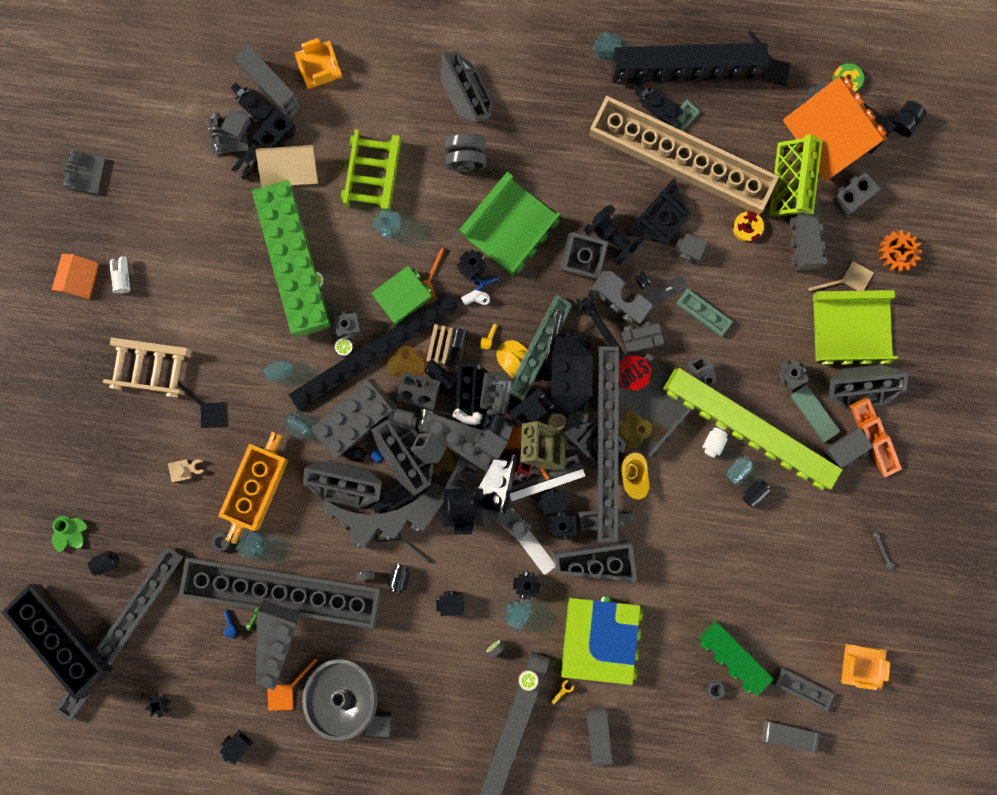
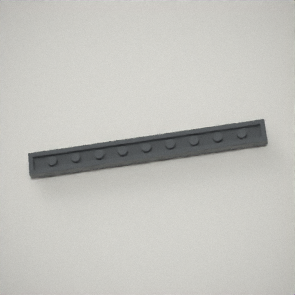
M598 347L597 542H618L619 347Z
M166 547L97 647V651L109 665L112 664L185 558V556L172 547ZM66 692L54 711L70 722L74 719L90 694L86 698L74 700Z

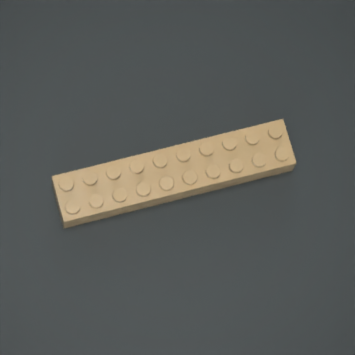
M609 96L605 97L590 128V137L758 215L764 210L779 176Z

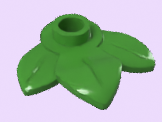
M57 517L53 522L54 534L51 539L54 548L58 552L63 551L67 544L74 548H82L84 538L81 532L87 529L86 523L79 518ZM62 522L66 523L65 529L61 528Z

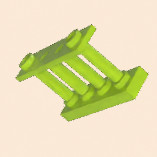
M355 129L354 135L350 137L352 150L345 190L341 192V201H343L344 206L349 208L350 200L378 204L382 213L390 214L401 146L400 136L392 135L391 141L388 140V142L360 138L359 130ZM359 146L385 149L389 152V158L379 160L359 157ZM356 164L384 168L386 176L375 178L354 175ZM353 182L381 186V188H384L383 195L377 197L351 193Z

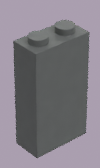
M249 45L234 57L242 72L282 114L288 118L298 112L300 105L295 94Z

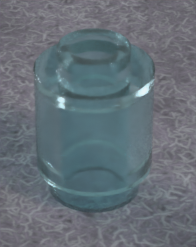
M285 358L270 363L267 367L263 368L268 382H277L292 376L291 372L294 371L290 360L286 361Z
M745 456L743 458L738 457L727 469L725 476L735 485L739 482L742 483L752 472L753 463Z

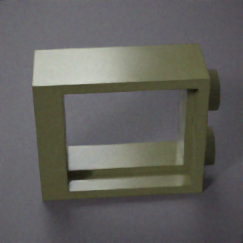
M538 421L522 424L520 462L546 471L564 470L566 438L561 434L563 431ZM539 435L546 437L545 460L538 458Z

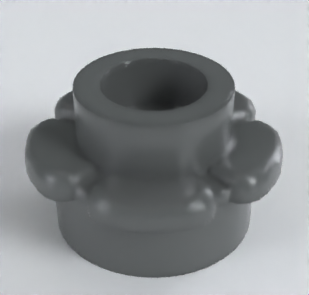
M712 680L707 684L706 694L711 696V699L718 700L724 696L725 689L721 681Z

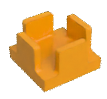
M319 38L302 43L303 50L295 52V57L307 89L343 77L330 41L321 43Z
M845 644L841 683L872 690L882 689L883 681L889 680L890 661L886 660L887 650Z

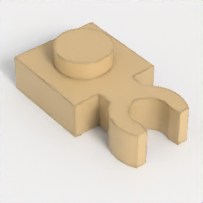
M188 459L168 463L171 482L192 479V473L203 474L205 470L196 469V465L202 463L203 460L197 459L191 464Z

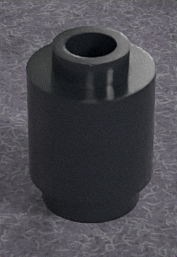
M756 480L744 492L745 495L742 499L754 509L771 494L769 490L771 487L764 480H761V482Z
M108 550L91 558V561L88 562V567L94 576L102 575L117 568L120 560L116 552Z
M394 564V568H391L387 585L391 587L390 591L402 593V590H407L410 567Z

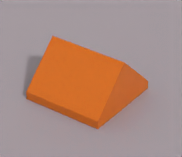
M62 254L52 290L90 299L99 263L74 254Z

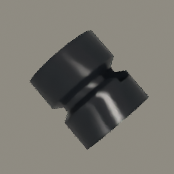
M907 101L901 108L900 113L892 121L896 125L893 130L901 136L911 137L918 128L917 125L921 124L927 116V111L919 103Z

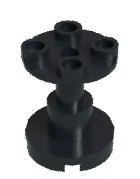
M610 204L603 208L593 218L592 225L588 223L583 231L588 236L597 231L605 240L610 238L622 251L614 261L619 266L630 253H634L639 248V245L645 239L640 235L630 243L618 231L620 227L611 218L616 209Z

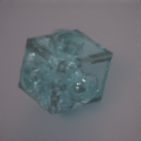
M381 210L380 213H376V219H373V230H376L378 236L392 238L393 235H401L399 212Z

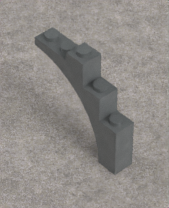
M434 482L414 502L398 510L383 514L353 513L341 509L328 501H325L321 507L325 509L324 514L331 519H334V517L338 518L341 521L339 524L348 531L352 528L348 535L352 538L350 541L358 548L361 546L366 548L379 529L383 537L388 540L390 538L395 540L408 521L411 522L409 526L415 531L419 532L421 529L425 532L443 507L444 498L442 493L444 488Z

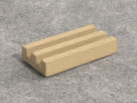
M434 324L427 362L434 360L438 364L445 366L453 328ZM441 330L435 359H431L437 331ZM445 331H447L448 336L442 361H440L439 355Z

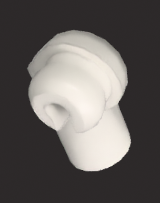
M474 290L461 297L465 306L473 301L482 305H487L490 302L489 295L479 290Z
M459 408L453 413V417L465 425L477 426L483 419V416L478 412H474L472 416H469Z

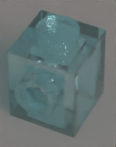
M610 32L599 34L598 40H594L593 52H597L596 59L612 60L614 48L621 47V35H613Z
M247 529L236 550L240 551L239 555L247 560L250 558L255 559L257 556L261 557L266 549L264 544L268 538L257 531Z
M515 599L514 602L510 601L504 610L507 614L503 621L520 631L532 613V609L529 608L531 604L523 599L520 601Z

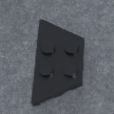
M673 178L627 230V235L637 238L642 235L645 240L665 245L691 216L688 207L684 203V197L678 189L676 179Z
M598 417L567 429L561 434L598 470ZM619 435L618 467L622 462V454L626 446V442Z

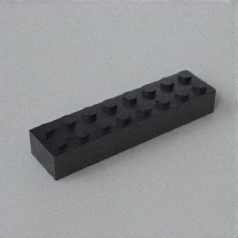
M767 43L615 47L611 60L612 83H617L618 85H625L628 82H635L636 84H645L647 82L662 84L665 81H673V83H682L684 81L699 83L703 80L719 82L728 79L731 82L739 81L740 79L756 81L761 78L768 66Z

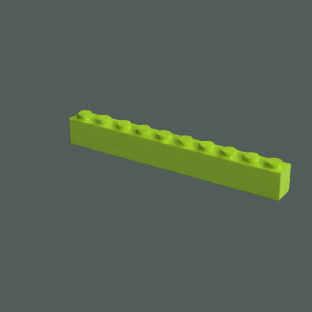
M680 368L674 369L663 388L672 399L677 400L678 398L682 400L685 407L691 410H698L700 412L699 415L707 420L711 418L716 422L715 425L717 427L732 431V436L739 440L744 439L748 441V446L755 450L761 449L765 452L764 455L771 460L777 459L781 462L780 465L790 471L793 469L797 472L796 475L798 477L814 482L812 485L819 490H831L842 472V469Z

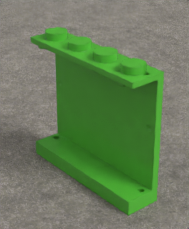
M506 172L459 230L464 238L513 276L515 272L519 273L524 268L525 264L523 262L527 258L531 259L537 251L535 249L536 246L546 241L549 236L547 233L550 229L554 230L559 225L561 213L555 214L514 182L513 176Z

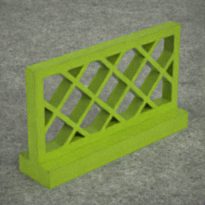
M808 134L802 139L778 143L774 174L779 176L772 191L769 216L776 217L800 213L814 214L822 139ZM802 144H804L803 151L801 154H799L797 150ZM789 147L791 150L784 157V148ZM795 154L797 158L790 164L788 160ZM801 162V170L797 172L795 168ZM786 164L789 168L782 175L781 169ZM793 172L795 177L788 183L786 178ZM799 180V187L795 191L792 187ZM784 182L786 187L779 193V187ZM791 191L793 195L786 201L784 196ZM797 198L796 208L792 209L790 205ZM782 201L784 205L779 211H776L777 204Z

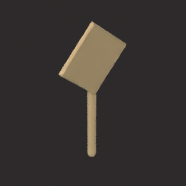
M852 261L843 279L811 287L809 291L841 283L848 285L856 291H864L874 272Z

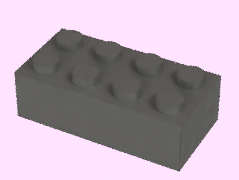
M367 379L314 425L311 430L333 458L336 459L347 453L368 435L374 427L378 426L397 410L398 407L375 379Z

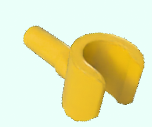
M493 324L488 338L482 337L481 348H491L492 339L498 325Z
M568 680L563 681L560 691L551 702L555 704L566 692H571L574 689V685L569 690H566L564 686Z

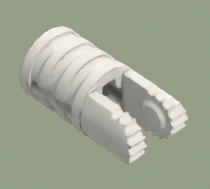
M122 256L118 261L116 259L110 260L113 292H129L130 282L127 258Z

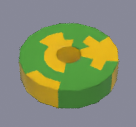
M852 63L841 65L834 72L832 78L834 81L839 76L849 77L854 85L852 89L855 92L858 91L864 82L862 70Z

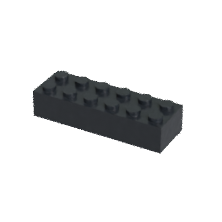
M29 584L1 611L74 700L86 698L114 671L41 584Z

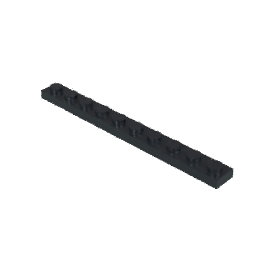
M450 292L291 392L288 394L298 411H301L434 326V324L439 323L460 309Z

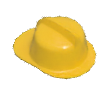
M514 340L502 343L496 354L500 366L511 378L516 373L527 351L521 343Z
M631 453L620 463L618 476L623 482L627 494L633 499L639 500L644 498L649 491L647 461L640 453Z

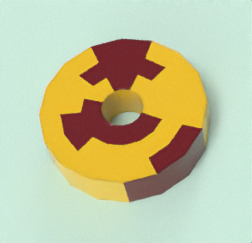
M746 211L741 213L733 223L734 235L743 242L757 240L764 230L762 218L754 212ZM746 224L751 226L750 230L746 229Z

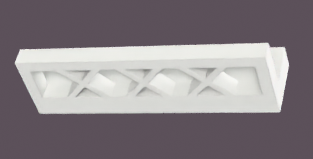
M575 455L566 458L565 465L567 462L572 460H575V463H578V456ZM538 468L533 469L531 474L542 475L539 473L540 470ZM581 469L510 493L511 501L585 477L584 470ZM519 474V477L514 476L513 480L517 479L519 481H524L520 478L525 477L527 475Z

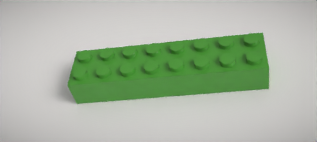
M289 180L252 190L291 334L297 338L332 328L292 185Z

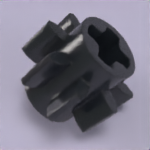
M157 692L153 695L154 699H147L149 705L145 710L151 712L150 717L157 714L161 718L163 717V712L168 713L170 711L167 707L171 701L166 699V693L159 696ZM158 701L160 702L159 707H161L159 709L157 708L158 704L156 703Z

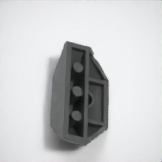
M459 51L443 53L441 55V83L457 115L474 122L490 118L493 100L477 68L466 58L462 57Z
M884 365L842 369L830 379L829 398L846 410L850 409V405L866 397L870 399L873 407L884 406L900 393L907 390L908 372Z
M388 419L372 429L379 452L398 481L408 491L416 495L431 485L434 463L424 464L410 450L418 436L413 427Z
M328 460L305 466L303 485L324 501L361 508L380 499L382 482L367 468Z

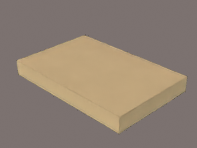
M313 145L256 149L261 187L289 180L291 185L318 184Z

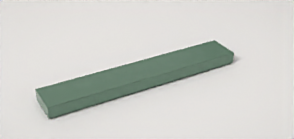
M559 295L554 297L511 380L510 395L520 401H524L549 352L557 310H565L564 323L573 306L571 302Z

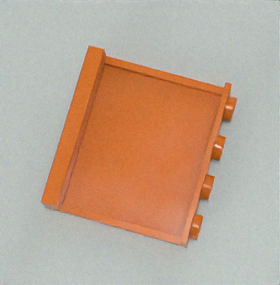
M844 76L836 78L783 119L795 139L805 138V135L812 134L823 140L819 173L825 182L834 178L837 173L879 143L887 140L885 136L887 132L884 127L876 123L874 120L876 118L875 114L871 109H866L863 104L865 102L863 97L859 93H855L852 89L853 83L848 77L845 78Z

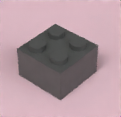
M570 232L567 237L559 271L597 280L601 273L608 241Z

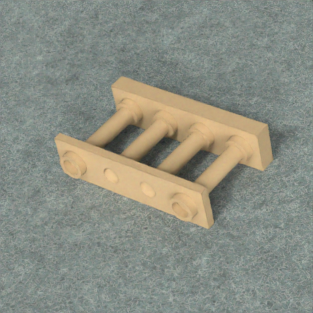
M111 337L110 345L116 347L117 357L113 380H103V383L108 384L109 388L121 390V387L163 392L166 393L167 397L178 398V395H184L185 392L178 390L177 386L181 362L184 360V357L191 358V350L182 347ZM128 349L135 350L134 353H136L131 383L120 381L125 352H128ZM147 352H151L155 356L150 385H142L139 382L144 355ZM165 355H172V359H174L169 388L158 387L162 360L165 358Z

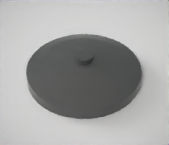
M345 659L331 660L316 668L305 684L302 698L304 715L310 727L318 735L333 741L352 739L364 732L375 716L378 701L377 689L369 672L360 664Z

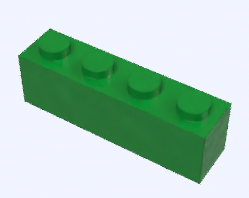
M713 621L698 636L701 640L699 644L707 652L711 650L715 654L713 658L721 666L725 664L729 668L727 673L734 680L739 678L743 683L741 687L749 695L753 693L758 696L774 680L718 622Z

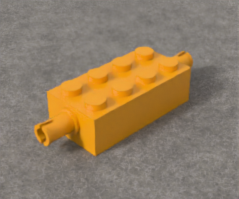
M271 432L268 443L263 449L249 444L218 515L232 523L225 540L237 544L243 528L259 531L289 459L277 455L276 452L283 436Z

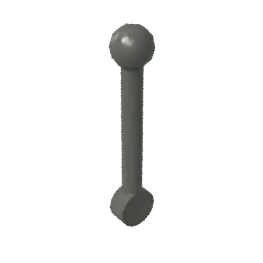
M876 531L873 533V537L877 540L886 561L885 567L891 570L894 568V564L890 562L881 542V535Z

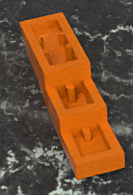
M866 397L850 405L858 428H861L873 446L869 451L883 477L901 470L902 468L890 436L886 435L880 418L874 412L870 399Z

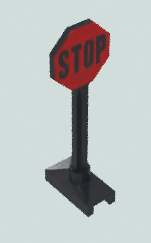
M590 290L587 298L581 301L579 298L575 300L574 309L577 313L584 311L587 316H590L610 347H619L620 386L623 389L639 391L649 384L652 369L645 358L633 355L627 356L596 312L597 309L593 305L596 295Z

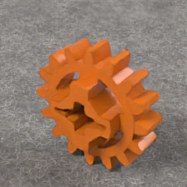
M900 230L898 233L894 231L890 233V236H885V241L879 244L883 248L878 250V253L883 254L879 259L886 261L883 266L885 267L889 264L890 271L896 268L897 272L902 270L908 271L910 267L916 266L915 262L921 259L917 255L922 253V250L917 249L921 243H915L917 237L910 238V232L904 235L903 230ZM895 240L894 246L889 247L890 243ZM911 256L909 261L905 263L906 257Z

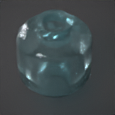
M299 411L290 413L283 424L285 432L298 440H301L304 436L309 437L312 432L311 418Z

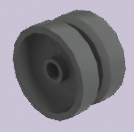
M458 134L447 137L445 139V152L449 154L445 156V168L455 172H474L486 168V155L483 154L486 151V139L483 136L474 134Z

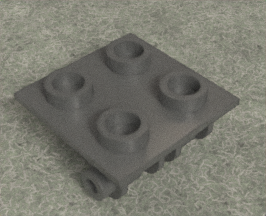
M214 113L211 118H208L211 154L248 151V133H246L242 142L224 134L221 126L227 116L220 117L219 113Z
M71 149V151H68L61 188L98 194L106 158L79 153L78 150Z

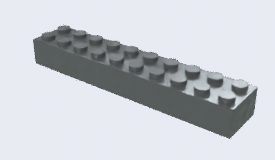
M188 557L185 558L178 597L249 609L259 608L262 601L265 600L301 612L300 617L374 628L376 626L382 587Z

